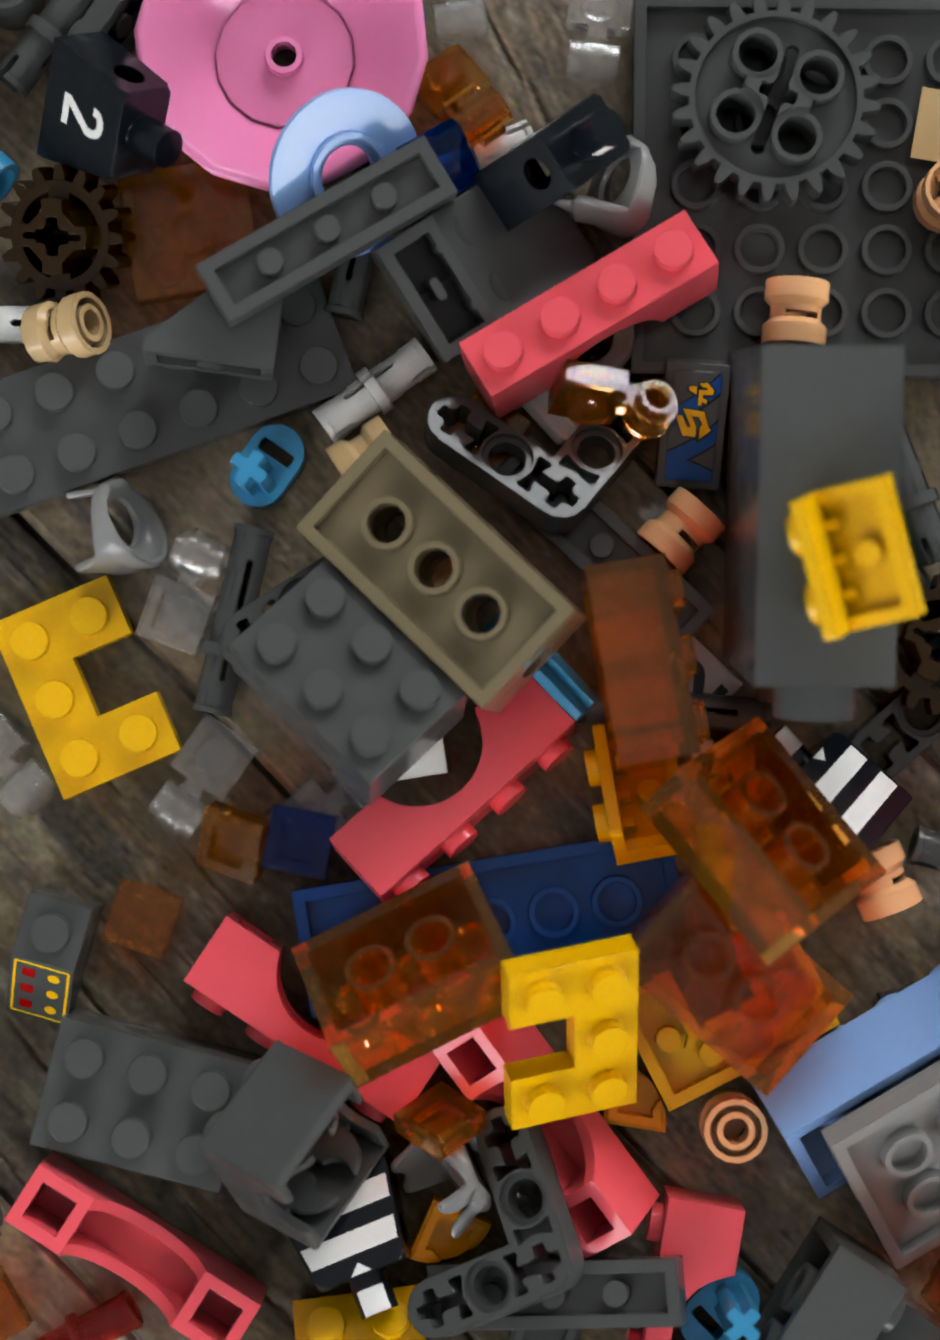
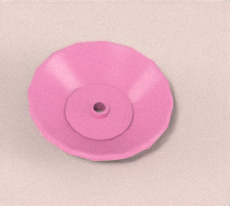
M143 0L134 27L136 58L168 83L171 94L165 125L181 134L183 141L181 151L213 176L264 191H269V166L275 143L285 124L302 105L329 90L356 87L368 89L385 96L394 102L409 118L413 112L429 58L422 0ZM284 49L293 51L296 54V59L291 65L281 67L273 62L277 52ZM355 145L342 146L332 152L323 167V186L368 163L369 158L366 153Z

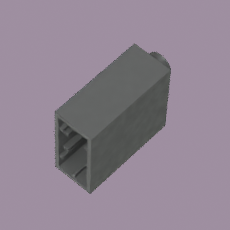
M760 344L729 352V361L732 366L727 417L723 658L755 687V700L772 703V716L775 718L802 722H840L852 720L855 718L856 688H896L897 622L851 631L841 639L825 642L820 625L813 624L806 609L804 590L809 582L802 555L797 556L790 546L786 531V519L791 514L789 502L810 491L889 472L892 473L901 508L905 345Z

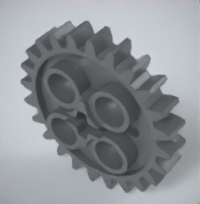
M753 0L750 14L745 15L736 2H731L726 12V26L720 20L710 15L704 25V31L708 40L695 35H691L686 49L695 60L686 58L678 59L674 73L687 82L672 85L669 99L686 106L672 112L670 125L689 127V131L680 138L677 147L679 151L698 148L700 153L691 169L694 173L703 171L710 166L717 171L712 181V190L716 191L728 180L736 183L734 192L735 202L740 203L750 188L758 190V200L761 208L767 207L774 191H780L787 207H793L797 201L799 187L801 186L815 200L823 192L821 176L838 186L846 176L840 161L856 167L864 154L855 143H869L875 135L876 130L862 120L876 117L881 109V103L864 98V96L876 89L880 83L879 76L861 75L860 73L873 55L871 51L851 53L849 48L858 34L855 28L839 36L832 31L838 17V12L835 10L829 13L821 22L814 19L815 0H808L800 13L791 11L790 0H779L775 10H768L765 0ZM747 49L760 50L768 57L771 67L761 72L751 71L742 64L739 53ZM794 49L797 52V58L780 100L781 107L771 124L763 152L755 154L751 150V145L768 104L769 93L779 74L786 50ZM810 70L822 73L828 79L831 90L824 94H815L808 91L801 82L800 74ZM727 108L737 109L746 116L749 128L738 133L729 132L720 125L716 114ZM786 130H794L801 133L808 142L809 151L801 155L788 153L779 144L778 134Z

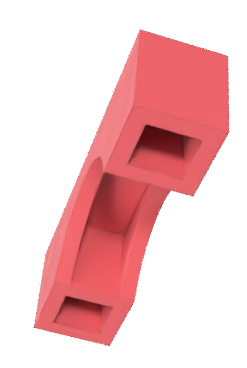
M684 209L459 342L464 367L494 416L500 419L551 389L568 366L607 337L640 322L650 320L664 322L716 291L719 261Z
M533 677L499 713L484 710L479 705L474 708L476 723L482 738V753L473 776L455 795L439 803L427 806L401 805L380 796L370 806L367 804L329 838L334 850L385 906L396 896L401 902H405L415 895L431 877L426 871L428 867L444 853L450 859L460 854L478 836L479 832L474 826L492 810L499 816L510 809L527 790L521 784L539 767L546 773L551 771L574 748L569 740L574 736L575 721Z
M235 911L230 912L224 918L183 980L195 988L190 995L192 999L215 1015L222 1017L226 1010L246 1022L248 1025L244 1030L245 1034L266 1049H269L274 1041H280L350 1075L363 1096V1101L360 1105L351 1101V1104L361 1113L378 1123H383L386 1117L400 1125L440 1064L430 1050L435 1044L391 1015L371 1028L353 1033L331 1032L313 1025L298 1013L285 991L282 977L285 945Z
M501 992L465 1014L430 1049L468 1101L489 1100L504 1106L503 1064L555 1053L535 1025L509 1030L502 1015ZM599 1111L540 1124L583 1251L584 1259L632 1235L660 1194Z
M54 1150L38 1165L4 1221L59 1256L79 1257L96 1263L122 1277L158 1306L168 1320L170 1327L190 1340H240L260 1309L268 1286Z
M663 1185L661 1202H655L647 1213L645 1240L654 1241L651 1256L683 1255L687 1301L692 1294L703 1286L716 1280L735 1276L746 1210L737 1197ZM673 1327L628 1328L625 1340H672Z

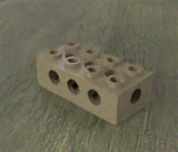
M385 429L295 527L484 710L499 713L588 618L407 445ZM404 514L405 528L398 539L388 543L386 532L389 523L395 517ZM451 558L453 570L449 580L442 586L434 588L432 583L434 567L441 560ZM497 601L500 607V619L491 631L481 633L477 622L478 615L485 605Z

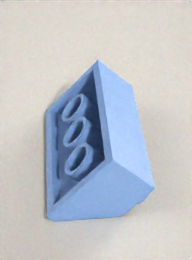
M940 964L926 977L899 993H892L883 997L872 1009L845 1025H840L824 1033L818 1041L793 1056L775 1061L764 1073L750 1080L767 1113L819 1199L847 1183L820 1130L940 1060Z

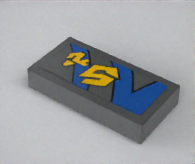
M665 357L654 474L655 486L673 488L681 486L682 488L719 490L732 366L730 361Z

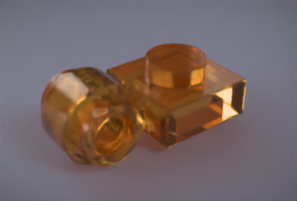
M457 42L427 62L417 99L444 130L452 125L460 139L469 149L474 148L479 143L486 147L506 133L505 125L513 120L510 109L500 94L493 88L489 77Z
M566 359L549 390L547 414L568 417L573 422L583 425L598 423L610 425L614 416L618 414L622 415L624 425L630 434L639 439H653L662 436L668 430L678 414L679 405L675 391L664 381L649 380L629 384V370Z

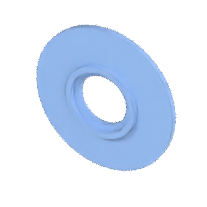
M356 87L329 90L302 105L280 132L271 156L269 192L276 217H281L325 191L322 183L323 167L327 158L336 149L346 145L358 146L366 153L370 165L416 140L418 137L415 129L405 113L385 96L368 89ZM392 236L386 238L385 240L379 242L378 244L372 246L371 248L365 250L357 256L364 255L377 249L378 247L382 246L385 242H387Z

